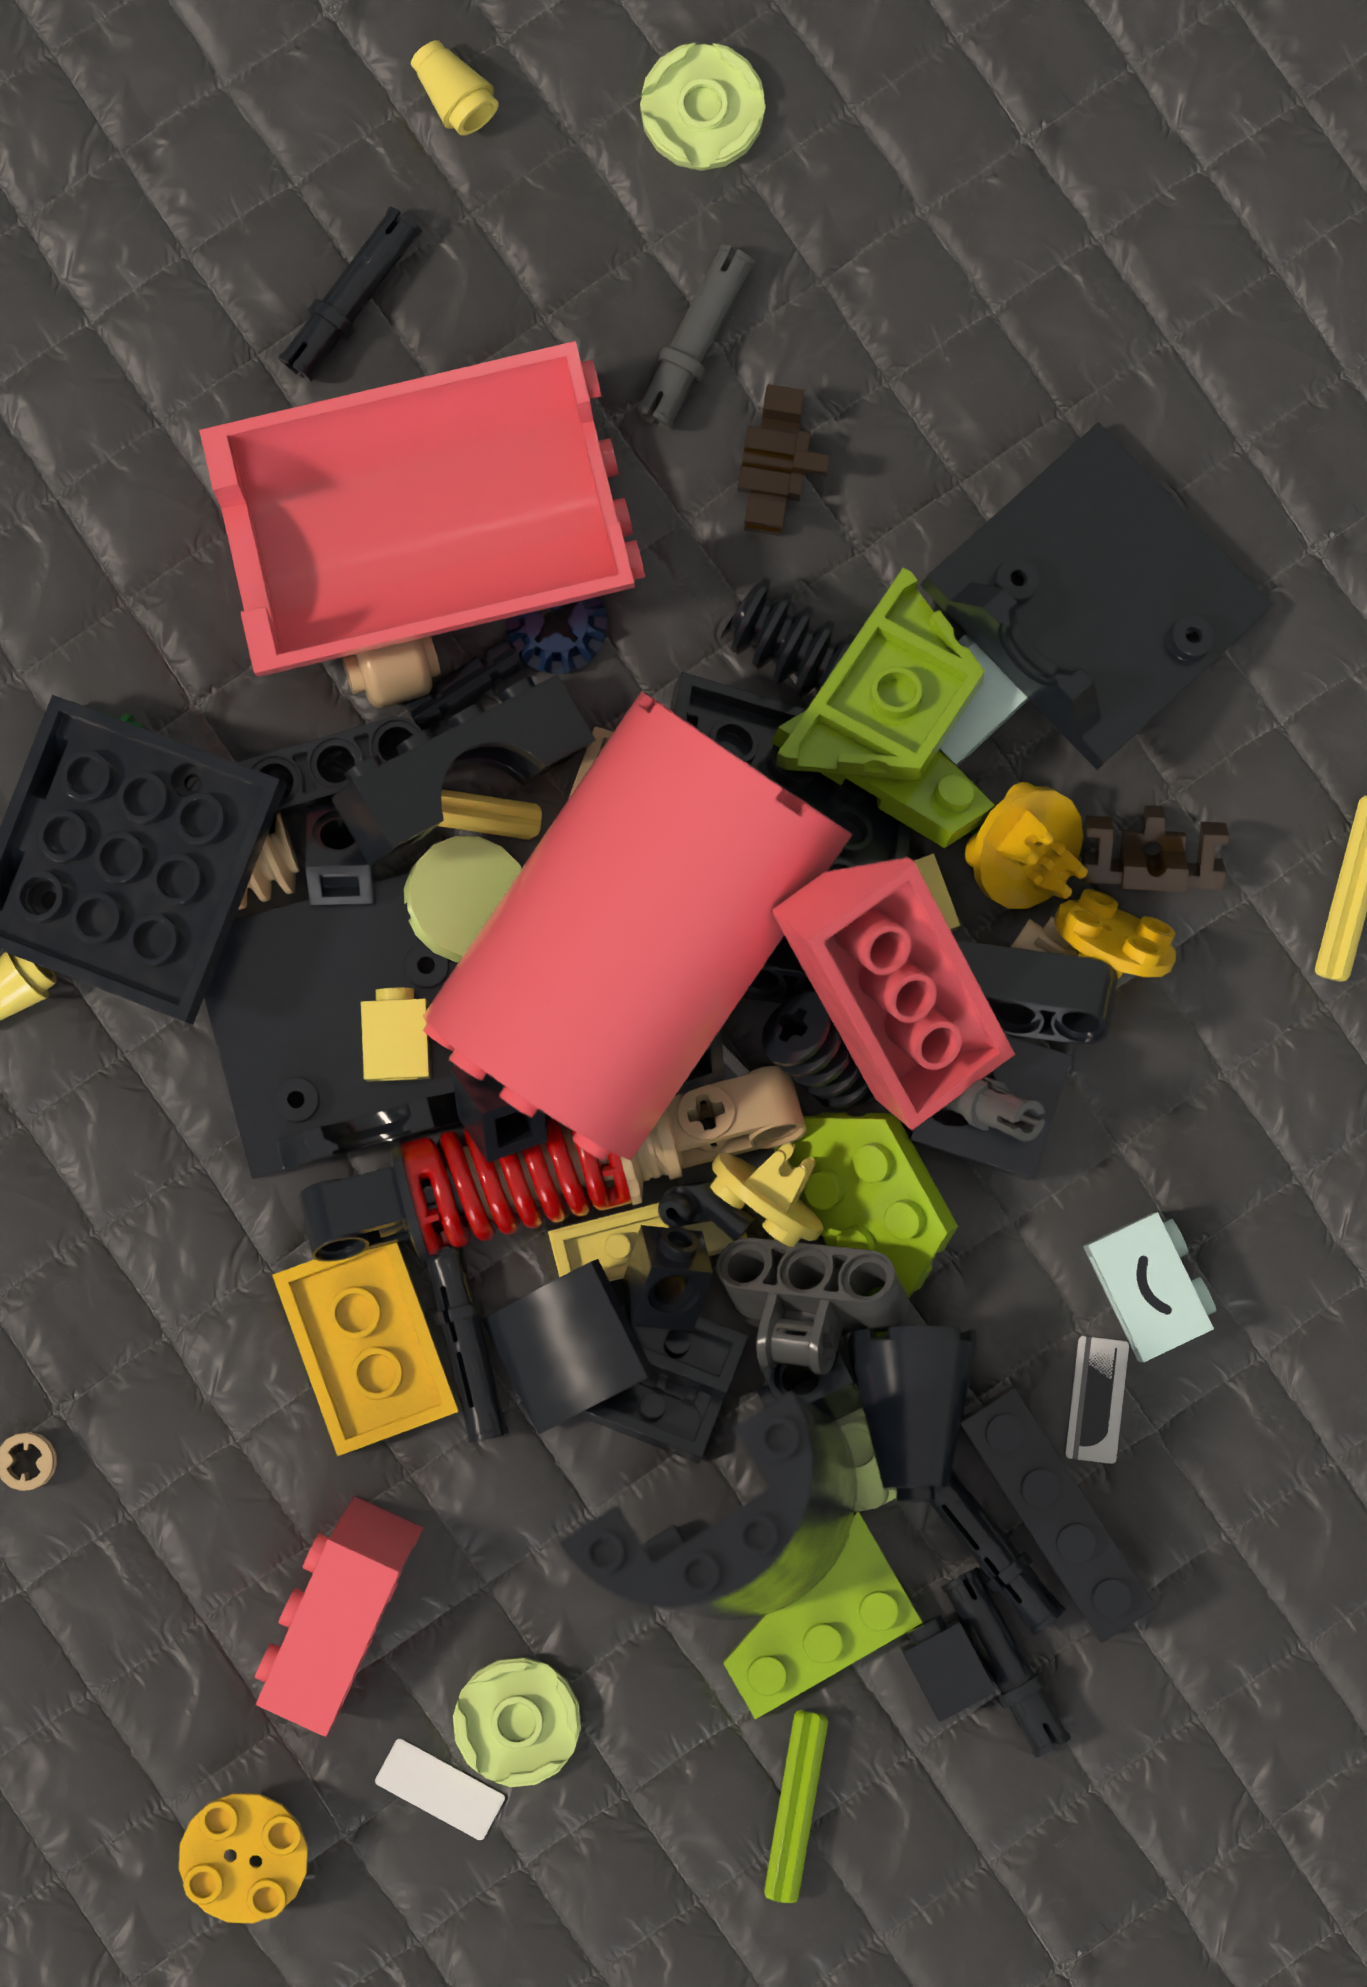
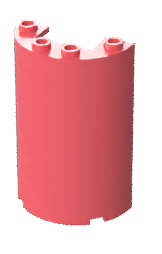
M576 341L199 430L212 489L223 514L244 611L240 612L256 677L635 588L634 580L645 578L637 540L624 542L623 538L633 535L625 497L613 500L608 478L619 475L611 438L598 441L590 399L602 396L593 359L580 361Z
M641 691L424 1013L423 1018L427 1024L423 1031L433 1040L453 1051L449 1059L468 1074L482 1080L488 1073L505 1085L499 1096L517 1110L533 1117L537 1109H540L575 1131L576 1133L572 1140L585 1151L602 1161H605L610 1152L632 1160L784 936L771 910L822 873L827 872L852 834L703 734L694 725L656 699Z

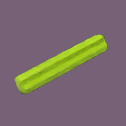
M799 1710L794 1714L764 1888L765 1897L772 1901L796 1903L799 1899L828 1728L827 1716L822 1713Z

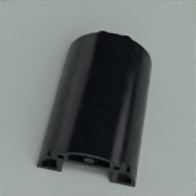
M790 1391L733 1428L770 1487L769 1489L689 1541L685 1540L676 1525H671L642 1544L620 1507L615 1505L558 1543L572 1562L589 1578L610 1592L626 1599L720 1620H738L766 1615L790 1605L811 1591L827 1575L841 1555L850 1535L849 1530L853 1520L855 1502L857 1501V1477L852 1451L838 1421Z

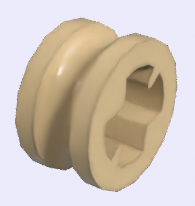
M34 1432L15 1434L6 1439L0 1446V1478L10 1488L20 1491L33 1490L46 1484L54 1475L57 1466V1453L52 1443L43 1435ZM21 1443H23L25 1451L32 1449L34 1445L42 1454L36 1461L37 1468L41 1472L33 1479H30L29 1472L21 1474L20 1478L11 1468L18 1460L13 1450Z

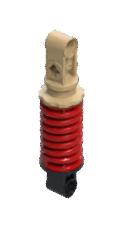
M768 1066L750 1071L740 1077L705 1085L675 1096L632 1160L625 1159L612 1152L609 1153L605 1161L596 1158L572 1140L576 1133L575 1131L551 1117L548 1125V1142L487 1163L466 1129L463 1132L465 1147H462L459 1136L454 1131H446L440 1135L439 1141L443 1160L435 1142L428 1137L403 1143L400 1140L390 1142L391 1167L345 1179H331L315 1183L305 1188L299 1194V1200L312 1257L315 1260L323 1262L344 1260L356 1256L363 1251L410 1239L420 1261L430 1259V1255L437 1254L443 1247L450 1245L456 1248L464 1247L470 1240L471 1229L479 1240L487 1241L494 1237L496 1225L506 1235L516 1233L520 1226V1219L527 1228L534 1229L539 1227L543 1222L544 1212L550 1221L555 1223L561 1222L567 1216V1204L572 1213L579 1217L587 1215L591 1209V1203L596 1209L601 1211L633 1203V1205L640 1204L643 1200V1183L650 1180L649 1178L654 1177L656 1179L661 1177V1175H669V1179L672 1180L682 1177V1169L713 1162L719 1153H728L734 1156L757 1149L781 1147L786 1142L792 1143L800 1139L806 1133L807 1128L793 1078L779 1066ZM705 1100L706 1104L700 1105V1102ZM713 1117L716 1127L704 1130L701 1120ZM717 1142L716 1146H711V1143Z

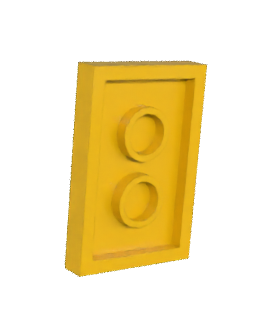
M399 1242L363 1251L356 1256L344 1260L323 1262L314 1259L272 1275L337 1456L460 1411Z

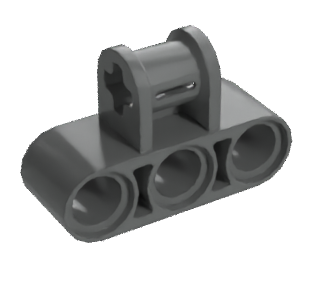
M741 1238L728 1244L721 1251L717 1259L716 1271L736 1309L746 1317L761 1320L757 1335V1358L763 1368L773 1369L779 1363L809 1366L815 1374H828L833 1366L843 1329H870V1332H886L888 1327H897L905 1319L909 1311L908 1295L891 1260L884 1254L876 1251L797 1243L794 1248H791L778 1240ZM755 1274H761L755 1280L749 1283H744L749 1277ZM822 1280L816 1287L804 1290L810 1283ZM876 1287H883L877 1294L864 1297L870 1290Z

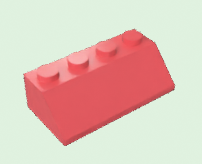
M910 858L824 872L771 910L874 1098L911 1130L964 1093L975 1081L983 1079L1015 1055L915 862Z

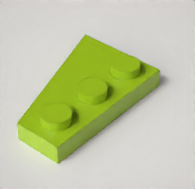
M805 711L779 726L771 743L781 748ZM940 749L919 781L822 773L840 785L848 779L876 796L879 809L943 848H946L983 824L989 812L995 807Z
M859 1511L854 1513L846 1545L827 1575L799 1600L782 1609L763 1615L724 1659L723 1664L755 1719L922 1624L921 1619Z

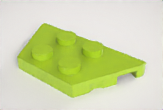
M904 567L901 569L778 751L776 765L785 770L919 781L983 684L985 670L971 651L957 642L954 636V629L940 610L934 612L917 589L918 580L911 571Z
M823 1112L817 1116H803L807 1131L800 1139L792 1142L795 1146V1151L790 1157L789 1163L792 1167H797L808 1157L813 1158L816 1162L800 1197L823 1223L824 1230L821 1235L826 1245L872 1250L884 1254L891 1260L908 1298H910L913 1292L921 1288L932 1270V1261L938 1253L945 1249L957 1230L958 1225L902 1123L892 1113H867L859 1117L850 1116L842 1112ZM876 1287L870 1290L864 1297L877 1294L883 1287ZM875 1332L877 1337L886 1334V1332Z

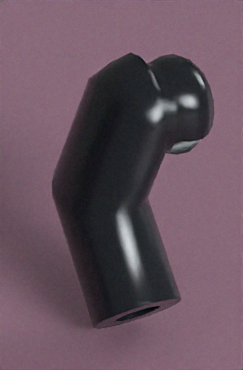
M713 1181L675 1185L664 1192L658 1204L659 1217L669 1227H683L712 1221L733 1241L740 1239L755 1222L756 1218L744 1207L738 1209L722 1200L710 1188Z

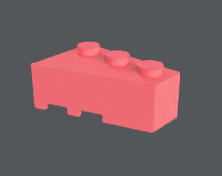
M354 1496L330 1537L318 1533L302 1567L313 1573L305 1592L294 1588L278 1622L289 1628L281 1647L270 1643L255 1674V1679L265 1683L256 1702L257 1706L327 1737L372 1643L373 1636L386 1606L391 1601L398 1586L397 1582L414 1546H416L424 1527Z

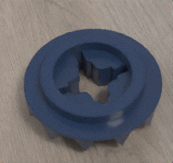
M594 597L574 602L576 606L571 610L572 614L568 618V625L572 629V635L577 639L575 643L568 636L564 638L558 632L553 633L549 638L545 636L538 643L536 640L542 635L541 631L546 624L541 615V610L507 618L508 639L517 650L522 661L533 669L549 674H565L576 671L594 659L605 641L607 614L601 598ZM573 603L552 607L550 609L557 613L561 611L564 607L568 609Z

